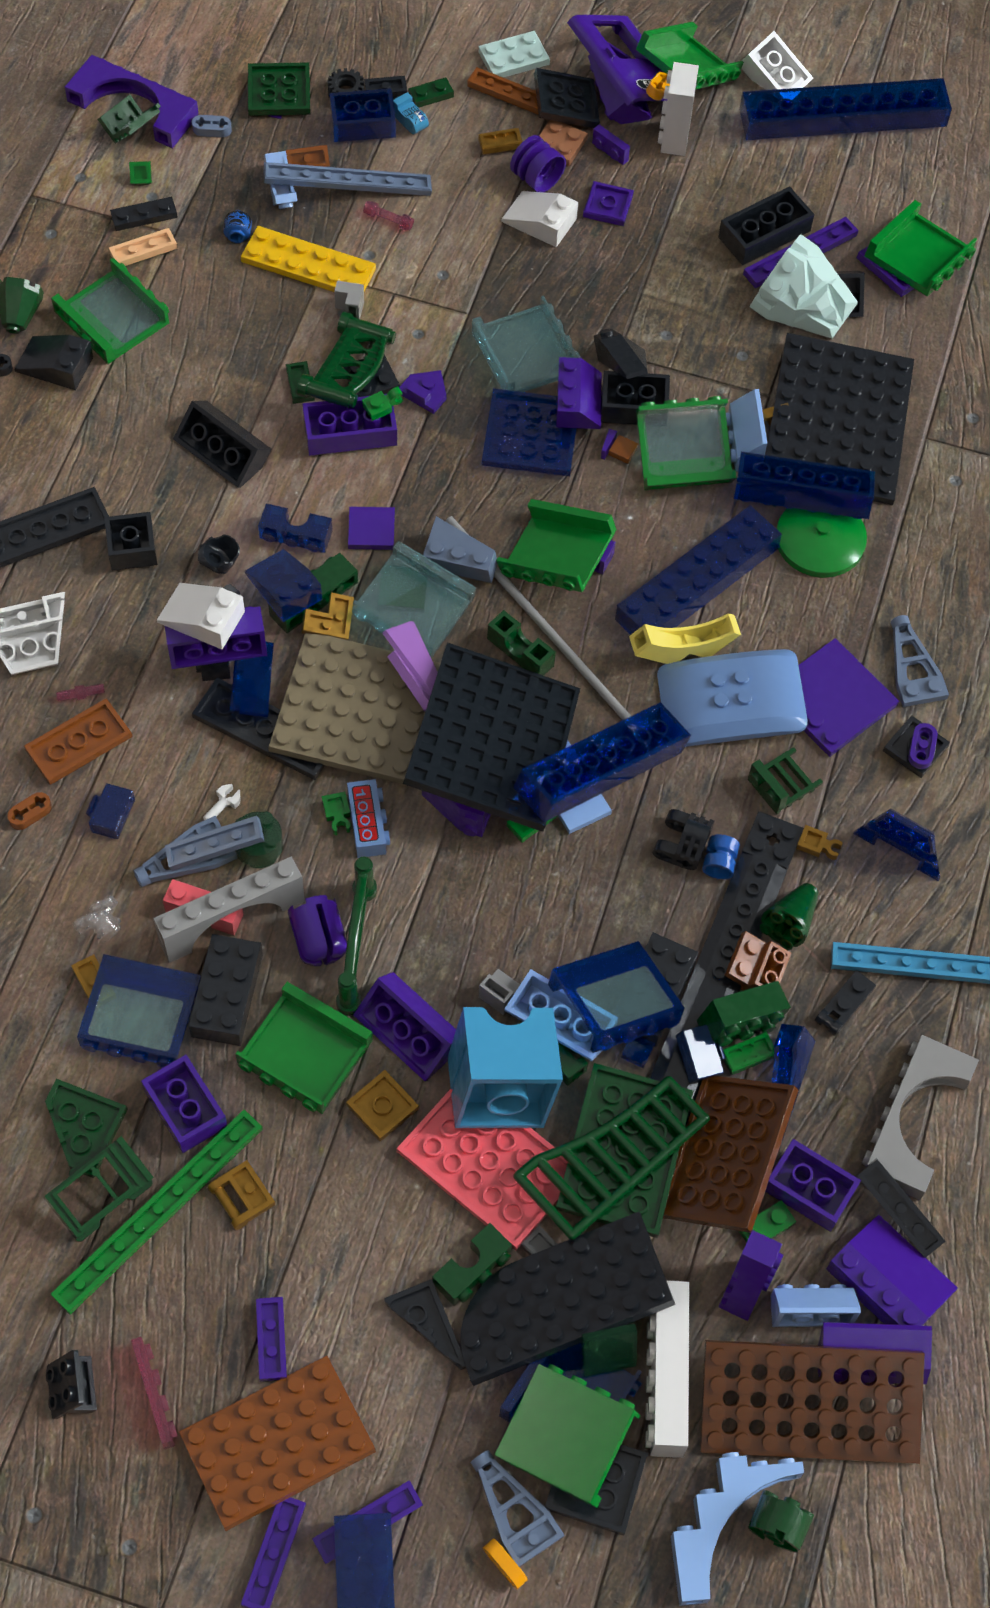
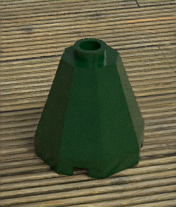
M5 277L3 282L0 279V317L2 326L6 328L7 332L19 334V332L26 330L43 300L44 292L40 285L35 283L34 287L30 286V281L22 278Z

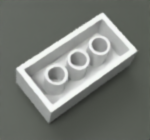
M674 62L672 71L668 70L666 83L670 84V86L666 85L664 99L668 100L663 101L662 114H665V116H661L660 129L664 130L659 132L658 143L662 144L661 153L685 156L699 65Z

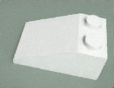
M775 31L742 60L744 62L742 70L747 76L785 103L792 99L813 79Z
M522 191L502 217L501 222L557 247L577 220L578 202L559 193Z
M179 583L158 617L157 623L223 649L245 612L243 596L221 587Z

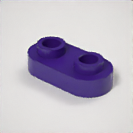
M928 723L917 725L912 734L908 759L910 764L918 769L929 767L934 758L938 734L935 727ZM921 736L926 737L927 740L921 739Z

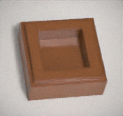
M619 435L610 448L608 455L629 464L639 444Z

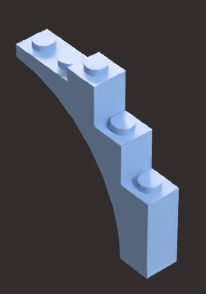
M738 1452L722 1454V1458H719L716 1463L720 1492L716 1493V1489L713 1488L703 1489L699 1491L700 1494H697L693 1500L697 1529L694 1530L692 1525L680 1526L671 1535L679 1606L708 1603L710 1600L709 1575L712 1555L719 1534L729 1517L743 1502L759 1491L779 1482L801 1478L804 1474L803 1461L795 1462L794 1458H785L778 1460V1464L768 1465L767 1461L752 1462L751 1466L748 1467L746 1456H739Z

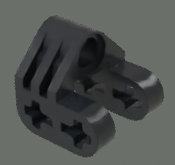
M677 809L669 810L665 824L670 829L682 833L679 844L663 839L657 840L652 851L653 855L662 861L681 868L696 870L715 821L712 819L709 821L705 820L706 817L703 816L697 817L695 813L689 814Z

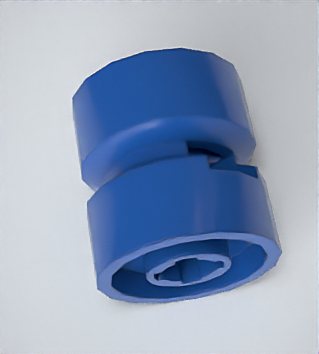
M722 834L709 837L702 871L707 876L725 880L733 877L736 864L734 859H737L739 842L733 837Z

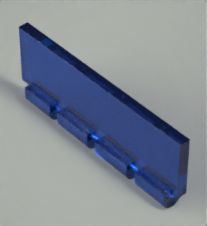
M266 642L267 656L234 660L231 710L239 711V714L268 718L273 642Z

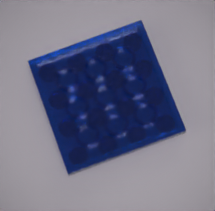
M493 388L482 455V466L570 476L577 428L556 427L557 396Z

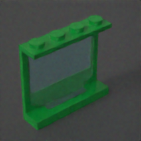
M114 258L110 259L111 272L67 301L59 294L51 298L54 312L80 338L89 340L92 349L107 364L169 324V309L166 304L159 302L150 289H146L136 276H132L123 263L117 262Z
M712 396L705 401H699V398L686 399V402L677 403V400L664 401V404L655 405V402H645L641 404L642 406L638 407L636 416L644 490L734 482L736 479V469L732 470L725 411L728 399H721V396Z

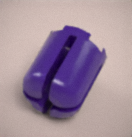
M319 895L306 898V904L295 909L292 905L288 909V917L300 959L304 964L321 966L323 959L324 964L328 965L335 963L346 954L347 938L335 898L334 900H328L327 895Z

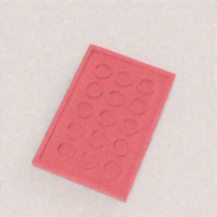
M450 1089L397 1147V1152L487 1226L491 1223L512 1244V1248L517 1250L547 1214L515 1181L513 1174L534 1155L555 1147L532 1128H455L451 1096L453 1089ZM562 1156L547 1161L564 1178L568 1162ZM537 1167L526 1177L555 1206L560 1191Z

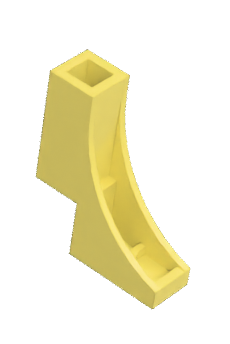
M728 613L712 621L689 627L662 628L644 624L631 634L629 638L635 656L669 664L681 661L689 654L699 657L713 656L739 637L741 633L735 616Z

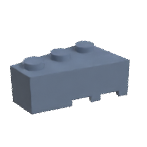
M436 516L423 553L426 569L492 583L498 565L495 550Z

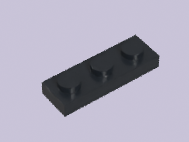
M172 197L110 210L115 231L178 218Z

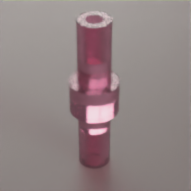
M103 684L86 687L79 685L74 686L75 689L56 692L58 701L74 698L81 700L87 699L86 696L105 693Z

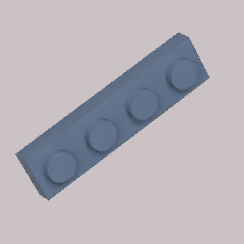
M254 816L165 845L168 866L173 871L263 842L264 836L261 822L258 816Z

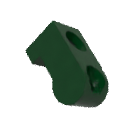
M558 1042L562 1081L568 1086L587 1072L588 1062L582 1056L576 1060L565 1046Z

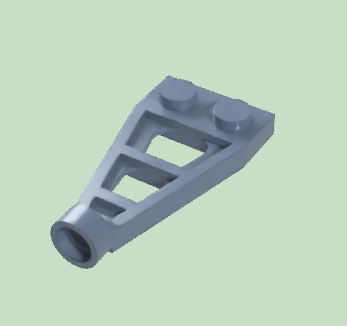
M901 615L893 618L890 623L893 629L896 689L902 707L947 699L949 693L943 675L912 629L908 616ZM912 644L918 656L904 658L901 646ZM922 665L928 677L909 680L907 678V666Z
M213 816L193 825L171 843L220 828L221 825L216 816ZM163 848L142 864L141 867L134 869L133 872L138 884L142 888L156 881L216 869L237 859V853L232 851L172 871L171 869H164L161 861L167 857L166 850Z
M489 1450L483 1452L470 1462L475 1471L478 1472L502 1545L519 1567L565 1536L551 1513L494 1459ZM491 1465V1468L488 1471L483 1470L487 1466ZM500 1480L505 1481L515 1494L512 1499L504 1504H500L497 1501L492 1490L493 1485ZM515 1504L523 1505L532 1513L534 1518L531 1524L519 1532H515L510 1528L507 1519L508 1509Z

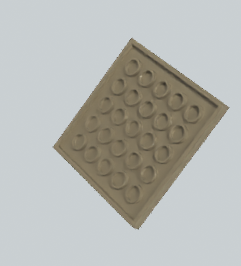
M305 633L269 744V752L403 784L425 711L387 657L393 651L328 635ZM433 661L434 666L438 672L440 663Z

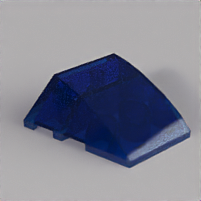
M892 808L854 831V835L872 845H875L877 840L881 839L920 861L917 870L939 881L940 872L935 832Z

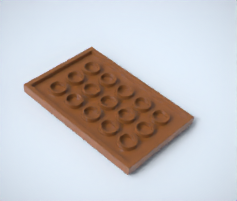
M328 1356L179 1431L225 1531L376 1452Z

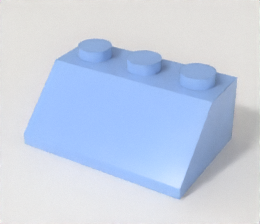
M754 389L730 403L729 411L726 413L727 426H729V444L732 446L730 457L731 462H734L736 471L762 470L766 452L767 438L759 389Z
M783 1284L774 1288L770 1295L772 1327H822L823 1322L854 1323L861 1313L854 1288H846V1285L843 1284L831 1285L830 1288H820L816 1284L805 1285L804 1288H793V1285Z

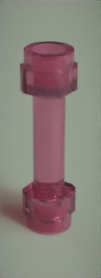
M367 201L364 205L363 212L368 216L374 217L377 215L399 224V228L410 231L413 227L414 218H411L409 215L403 214V216L378 207V203L373 201Z

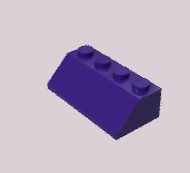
M607 42L619 58L632 59L630 56H628L627 54H625L624 52H622L621 50ZM588 55L591 64L590 69L594 73L595 84L601 94L600 99L606 108V116L620 124L650 120L652 116L647 101H636L631 106H627L592 56Z
M394 972L377 978L353 1016L367 1029L372 1031L380 1041L426 1082L448 1061L447 1057L456 1029Z
M823 1322L818 1346L923 1351L925 1353L923 1384H927L931 1371L932 1326ZM818 1368V1378H820L821 1371ZM844 1368L837 1369L833 1375L834 1381L844 1382L848 1377V1371ZM865 1370L861 1374L862 1383H872L875 1379V1372L872 1370ZM893 1371L888 1376L889 1384H899L902 1381V1373L899 1371Z

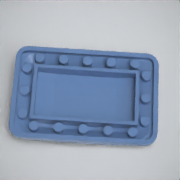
M762 650L701 657L665 664L658 670L657 677L667 743L673 747L794 734L802 732L807 726V714L796 654L791 650Z

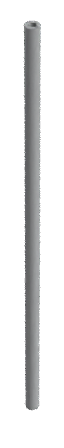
M452 516L446 519L445 522L468 535ZM497 567L494 574L497 581L631 730L638 725L635 719Z

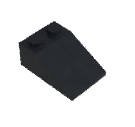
M73 335L32 336L14 370L17 373L76 391L93 359L91 342Z

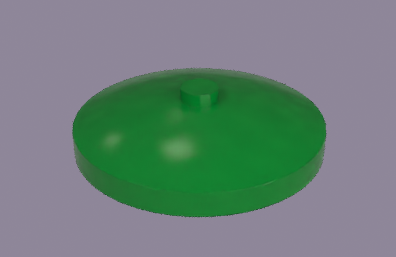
M810 497L793 503L781 515L776 529V544L783 559L797 571L813 577H835L850 571L861 560L867 543L866 528L859 515L848 505L827 497Z

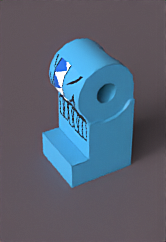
M408 92L393 100V116L410 133L416 134L429 126L426 114L413 103L412 96Z

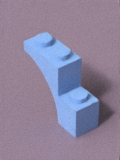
M286 151L264 154L265 162L288 164ZM270 184L273 206L278 205L279 209L293 207V203L297 201V195L293 186Z

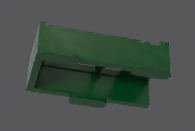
M120 1136L94 1158L86 1157L69 1171V1177L43 1198L75 1240L81 1242L100 1227L99 1221L128 1198L134 1200L149 1189L153 1184L152 1179L154 1177L124 1138ZM103 1158L108 1160L129 1187L119 1197H117L100 1175V1170L94 1167ZM91 1169L92 1175L99 1179L114 1201L81 1226L57 1194Z

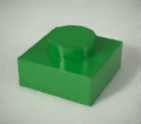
M151 161L129 162L130 184L152 183Z

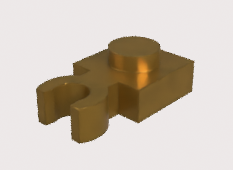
M805 825L796 849L819 857L821 852H823L829 859L837 860L839 853L832 851L831 848L841 849L843 843L837 839L827 840L828 833Z

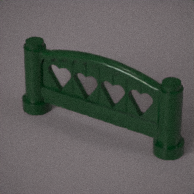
M343 311L337 326V332L342 334L314 379L313 376L302 374L297 387V395L305 398L311 396L343 407L354 408L358 399L356 394L377 373L384 357L385 347L388 344L394 343L396 332L391 328L355 318L353 314ZM372 341L374 344L371 345V349H365L358 342ZM350 354H366L367 356L364 357V361L359 362ZM357 366L359 369H356V374H349L343 367ZM350 379L351 381L348 382L347 387H342L335 380Z
M365 856L358 858L354 863L355 880L352 885L354 899L344 972L338 977L339 993L336 997V1006L340 1013L347 1016L354 1015L361 1004L356 977L366 905L377 894V883L373 877V862Z

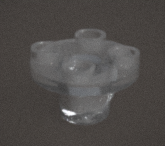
M111 894L102 901L100 899L95 901L88 908L91 912L86 916H80L72 925L79 934L92 928L97 934V940L108 941L114 938L121 929L119 924L121 920L114 917L110 912L116 907L118 901Z

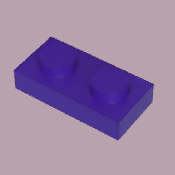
M597 125L593 129L592 144L622 165L628 162L630 146L601 125Z

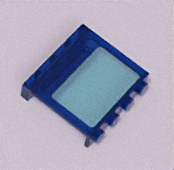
M639 941L553 968L548 982L552 992L564 990L594 1036L590 1047L592 1053L600 1050H609L615 1045L632 1042L634 1039L644 1035H653L665 1028H673L680 1023L685 1009Z
M103 954L77 1035L80 1046L86 1051L96 1052L100 1050L107 1052L108 1055L119 1058L122 1055L131 1057L132 1060L139 1063H146V1061L154 1062L162 1068L179 1059L178 1054L198 991L201 975Z

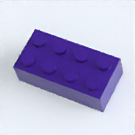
M369 396L358 397L354 408L343 407L327 401L302 403L309 456L398 446L397 425L393 406L392 413L372 421L362 405V399Z
M260 606L244 608L243 616L223 649L165 626L171 668L178 669L267 656Z

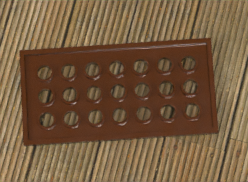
M705 1340L700 1451L701 1453L725 1454L738 1452L740 1455L920 1464L925 1353L912 1350ZM729 1363H736L739 1366V1372L734 1377H728L724 1374V1368ZM757 1364H762L766 1367V1374L762 1378H755L751 1374L752 1368ZM791 1366L794 1370L793 1376L788 1380L781 1379L779 1377L781 1367ZM811 1367H817L821 1371L820 1378L816 1381H809L806 1378V1372ZM844 1368L848 1371L847 1379L841 1383L834 1381V1372L837 1369ZM865 1370L875 1372V1379L870 1384H864L861 1381V1374ZM893 1371L902 1373V1381L898 1385H891L888 1382V1376ZM729 1390H733L738 1394L737 1401L731 1405L723 1402V1395ZM755 1392H762L765 1395V1401L760 1406H754L750 1402V1397ZM783 1393H788L792 1396V1403L788 1407L778 1405V1397ZM809 1395H817L820 1399L819 1405L813 1409L807 1408L805 1406V1399ZM837 1396H843L847 1400V1404L842 1410H836L832 1407L833 1399ZM870 1397L874 1400V1406L870 1411H862L860 1409V1401L863 1398ZM891 1399H899L901 1401V1408L896 1413H891L887 1410V1403ZM727 1418H733L737 1422L736 1428L731 1432H726L721 1427L722 1422ZM755 1419L763 1421V1430L760 1433L750 1432L749 1424ZM781 1421H788L791 1424V1430L785 1435L778 1434L776 1431L777 1424ZM809 1422H814L818 1425V1432L814 1436L804 1434V1426ZM835 1424H843L846 1429L844 1435L839 1438L831 1435V1429ZM863 1425H869L873 1429L872 1435L867 1439H862L858 1435V1431ZM895 1426L900 1429V1435L896 1440H888L886 1438V1431L889 1427Z

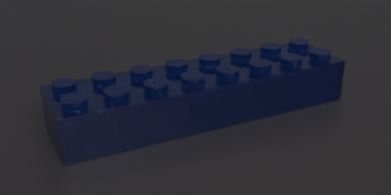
M751 505L620 602L616 608L615 620L630 635L644 624L662 628H676L777 551L782 534Z
M660 702L523 768L513 788L539 818L546 822L681 754L691 734Z

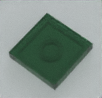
M635 1324L582 1334V1372L584 1377L636 1367L637 1328Z

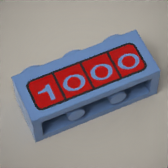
M376 779L347 783L357 858L385 855L386 845H390L389 831H384L383 824L387 823L385 809H380V802H383L382 787L377 788Z

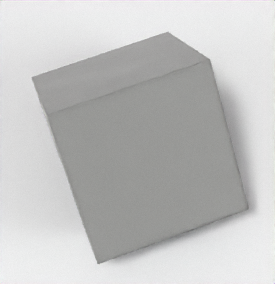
M337 281L334 291L335 308L345 310V312L353 314V317L360 319L364 305V285Z
M497 969L492 976L488 974L479 985V998L504 1015L506 1013L504 1011L505 1007L520 984L500 969Z

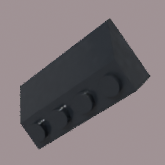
M191 401L173 437V440L238 488H241L262 469L272 450L208 401Z

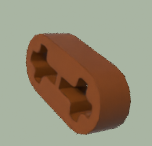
M37 792L13 806L8 812V820L11 827L16 830H23L48 815L52 809L49 796L45 793ZM36 803H44V807L40 808L36 806ZM19 814L20 816H23L24 819L20 821L19 819H16L15 816Z

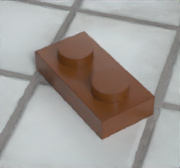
M327 145L285 150L288 164L330 166Z

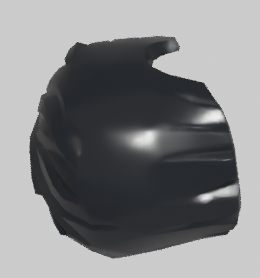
M226 534L216 538L211 536L200 545L198 561L201 565L215 573L226 574L233 567L240 554L239 544L234 538Z

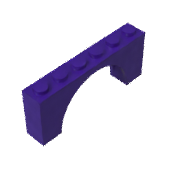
M94 55L88 58L65 86L67 102L86 109L95 100L115 93L135 94L148 99L154 105L159 103L161 106L158 108L160 112L153 125L155 141L172 149L192 125L193 118L199 115L197 101L193 98L184 96L173 89L166 88L155 81L148 80L139 74L132 73L121 66L114 65Z

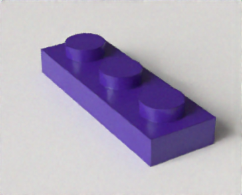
M868 247L858 252L856 258L900 297L915 289L866 258L865 254Z
M283 1297L256 1299L259 1380L263 1382L287 1378Z

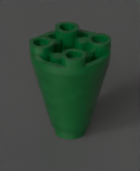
M804 883L766 909L761 918L762 923L759 926L761 932L769 935L786 950H792L793 947L802 945L808 936L819 893L816 887L812 884Z

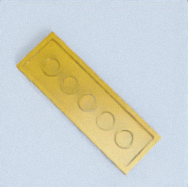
M257 226L241 255V262L332 292L335 291L337 281L363 284L365 291L376 270V263L261 226Z

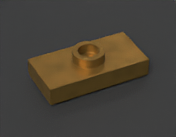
M519 128L478 134V141L483 155L515 150L523 142Z

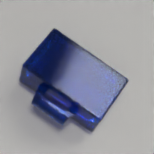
M106 783L101 796H93L86 811V814L91 818L89 826L92 833L119 839L135 802L133 790Z

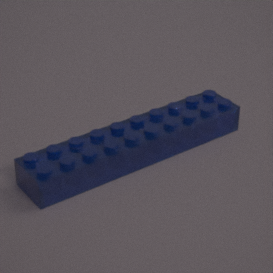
M944 78L744 91L742 92L739 110L746 140L947 127L952 107Z

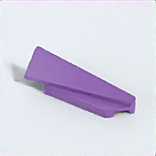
M409 621L385 630L383 635L395 650L387 657L425 711L436 679L437 670L415 623Z

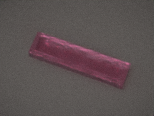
M142 1337L132 1339L131 1342L159 1436L166 1450L175 1446L173 1438L178 1435L173 1420L168 1422L165 1414L170 1408L166 1395L160 1396L157 1386L161 1385L162 1382L158 1369L152 1370L149 1361L154 1359L150 1343L144 1344Z

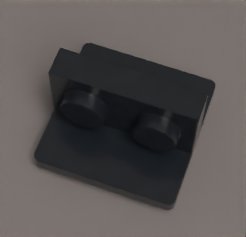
M71 1350L47 1365L48 1406L51 1410L52 1419H58L67 1413H92L97 1410L91 1356H79L78 1350Z

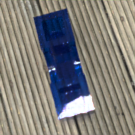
M267 503L258 525L259 538L268 542L283 543L290 547L305 548L312 552L319 551L325 553L333 532L332 518L310 513L306 523L294 526L289 524L288 508Z

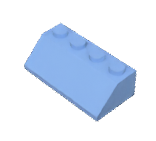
M531 969L504 1009L505 1012L524 1022L529 1017L532 1008H553L558 1042L590 1061H593L604 1050L616 1030L618 1021L614 1016Z

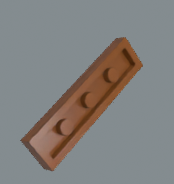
M476 67L467 80V87L538 115L536 91L478 67Z

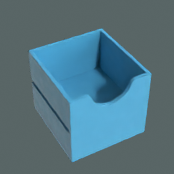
M463 1007L447 1057L450 1087L453 1089L451 1096L455 1128H544L563 1080L553 1008H532L529 1017L524 1022L517 1025H504L495 1021L483 1007Z

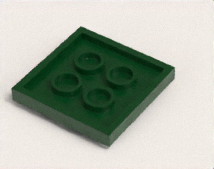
M309 62L248 63L249 116L311 115Z

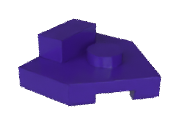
M441 370L410 374L399 387L403 393L401 396L432 414L446 401V391Z

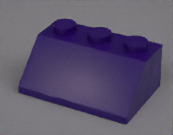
M559 357L556 427L601 429L602 373L582 358Z

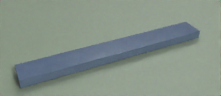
M264 162L263 165L265 184L431 196L432 193L431 176L426 174Z

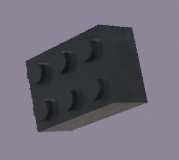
M604 371L601 422L637 425L636 410L639 406H642V403L655 402V405L664 404V401L669 400L670 375L648 373L626 379L615 371ZM669 413L646 415L645 424L648 426L667 427Z

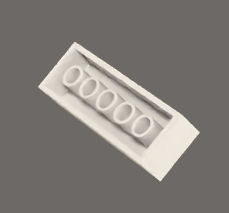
M667 1281L676 1305L650 1315L649 1322H647V1339H651V1342H649V1349H647L646 1365L651 1366V1369H649L648 1376L646 1377V1393H651V1397L648 1398L645 1411L646 1420H650L648 1431L645 1433V1448H650V1456L683 1458L688 1448L689 1282Z

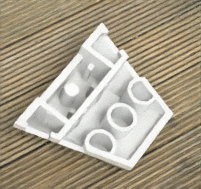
M65 592L42 596V599L0 608V658L11 675L58 665Z

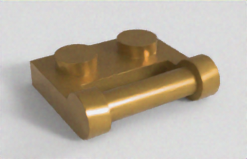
M248 1160L217 1178L207 1187L211 1194L216 1195L230 1216L231 1224L235 1230L243 1228L249 1221L275 1206L274 1199ZM229 1183L247 1209L242 1214H240L224 1189Z

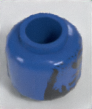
M240 210L229 212L224 220L223 233L225 237L233 243L246 241L251 234V217Z

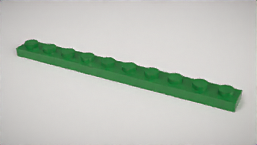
M243 1110L62 1282L51 1293V1296L71 1315L263 1130L262 1126L247 1111Z

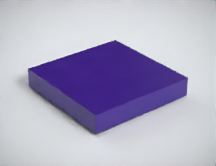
M593 181L583 217L624 226L634 190Z
M349 507L348 549L394 550L395 507Z

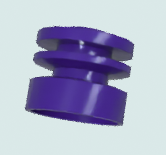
M537 135L530 136L524 140L514 152L510 162L511 171L519 176L521 180H525L536 192H546L551 189L562 176L566 166L565 157L555 148H551L547 142Z

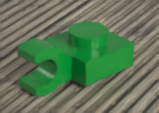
M399 387L391 389L387 395L380 391L362 399V405L371 420L374 421L392 413V406L403 402L401 397L403 393Z

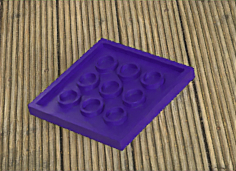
M836 638L798 665L807 714V726L803 731L829 757L899 704V700Z

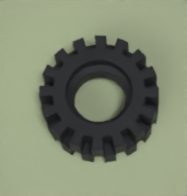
M344 68V71L338 69L337 73L332 72V76L329 75L327 81L328 97L331 102L335 101V105L338 106L341 103V107H345V104H348V107H352V103L356 106L358 101L361 102L365 96L364 78L362 75L360 76L358 71L354 73V69L348 71L347 68ZM350 86L352 88L345 90L341 89L340 87Z

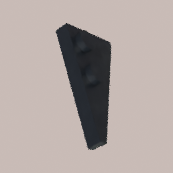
M432 1279L384 1298L385 1304L455 1366L460 1370L466 1369L462 1351Z

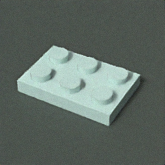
M535 31L480 45L478 50L488 71L503 78L550 65V58Z

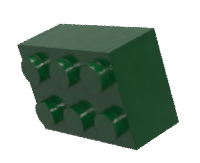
M779 981L713 999L696 1021L699 1026L707 1025L713 1042L718 1044L719 1047H724L735 1039L740 1038L741 1041L753 1037L758 1032H762V1034L772 1032L776 1029V1024L785 1018L784 1015L791 1007Z

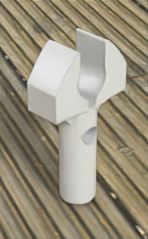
M233 785L221 786L216 791L219 801L203 816V819L207 820L213 816L217 817L228 806L236 809L240 805V790L234 796L226 798L227 794L233 790Z

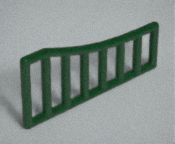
M666 1076L643 1097L607 1123L579 1138L534 1155L513 1174V1178L570 1240H574L706 1125L710 1117L671 1076ZM668 1088L697 1118L689 1126L685 1127L658 1098ZM649 1104L678 1133L669 1143L639 1114ZM629 1119L660 1150L650 1160L618 1128ZM610 1133L641 1168L629 1176L596 1140ZM587 1145L622 1184L610 1193L572 1151ZM562 1156L603 1201L591 1210L547 1161ZM537 1167L582 1214L583 1218L573 1227L526 1177Z

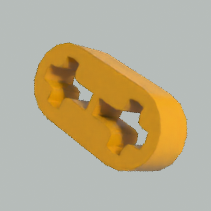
M658 72L648 85L646 93L652 99L660 101L664 98L665 86H670V84L666 83L667 73Z
M491 1539L482 1547L489 1559L516 1590L528 1581L521 1568L496 1539Z

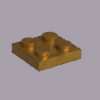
M386 1070L382 1071L346 1102V1106L380 1142L419 1110V1105Z

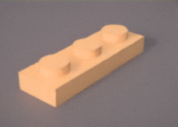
M166 228L109 247L111 257L117 262L127 266L177 249V243L170 229Z

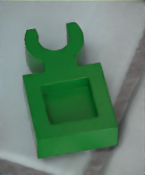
M345 791L321 796L327 822L333 821V834L338 835L337 827L341 825L346 827L347 833H350V822L347 817H351Z

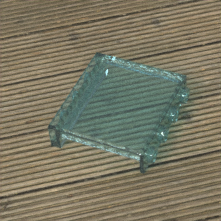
M541 296L539 306L485 324L481 317L472 319V334L506 398L557 381L559 357L581 358L578 351H574L569 335H565L561 320L555 317L552 304L548 303L544 296Z
M398 541L393 547L391 557L358 601L354 600L352 613L360 621H366L373 625L380 633L409 621L414 622L432 659L473 601L476 587Z

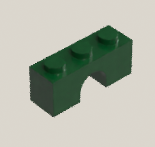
M505 610L488 624L487 639L522 668L544 676L554 667L556 651L539 638L533 643L530 642L521 631V623Z
M491 1223L471 1240L470 1248L479 1258L475 1266L463 1268L451 1258L432 1276L434 1286L453 1306L459 1301L461 1303L467 1301L473 1294L472 1289L478 1283L482 1285L492 1276L491 1271L497 1265L502 1267L511 1258L512 1244Z

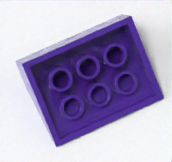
M880 1215L876 1216L849 1241L826 1268L841 1284L846 1285V1288H854L857 1299L883 1324L923 1326L958 1289Z

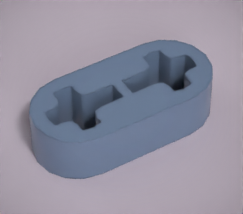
M198 115L192 120L193 132L197 136L227 137L232 132L231 121L225 116Z

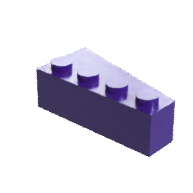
M752 1230L719 1304V1308L748 1321L761 1291L767 1292L784 1256L779 1253L782 1246L781 1243Z

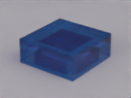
M632 1033L621 1054V1058L644 1069L655 1044Z

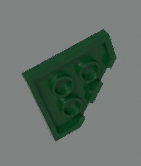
M57 1078L45 1100L70 1169L86 1157L94 1158L112 1143L128 1110L126 1105ZM103 1159L94 1165L95 1169H99ZM91 1169L84 1173V1175L95 1178V1176L92 1175Z

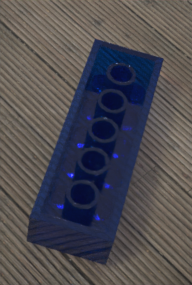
M741 451L734 499L743 502L750 501L764 505L783 506L789 509L796 508L810 512L829 513L835 516L843 515L855 519H869L874 499L875 471Z

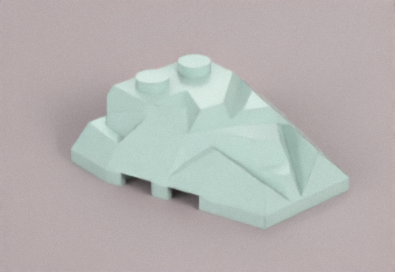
M800 234L765 280L752 301L750 308L767 320L783 323L832 339L858 302L820 248Z

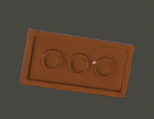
M106 698L24 745V748L49 785L133 736L132 732Z

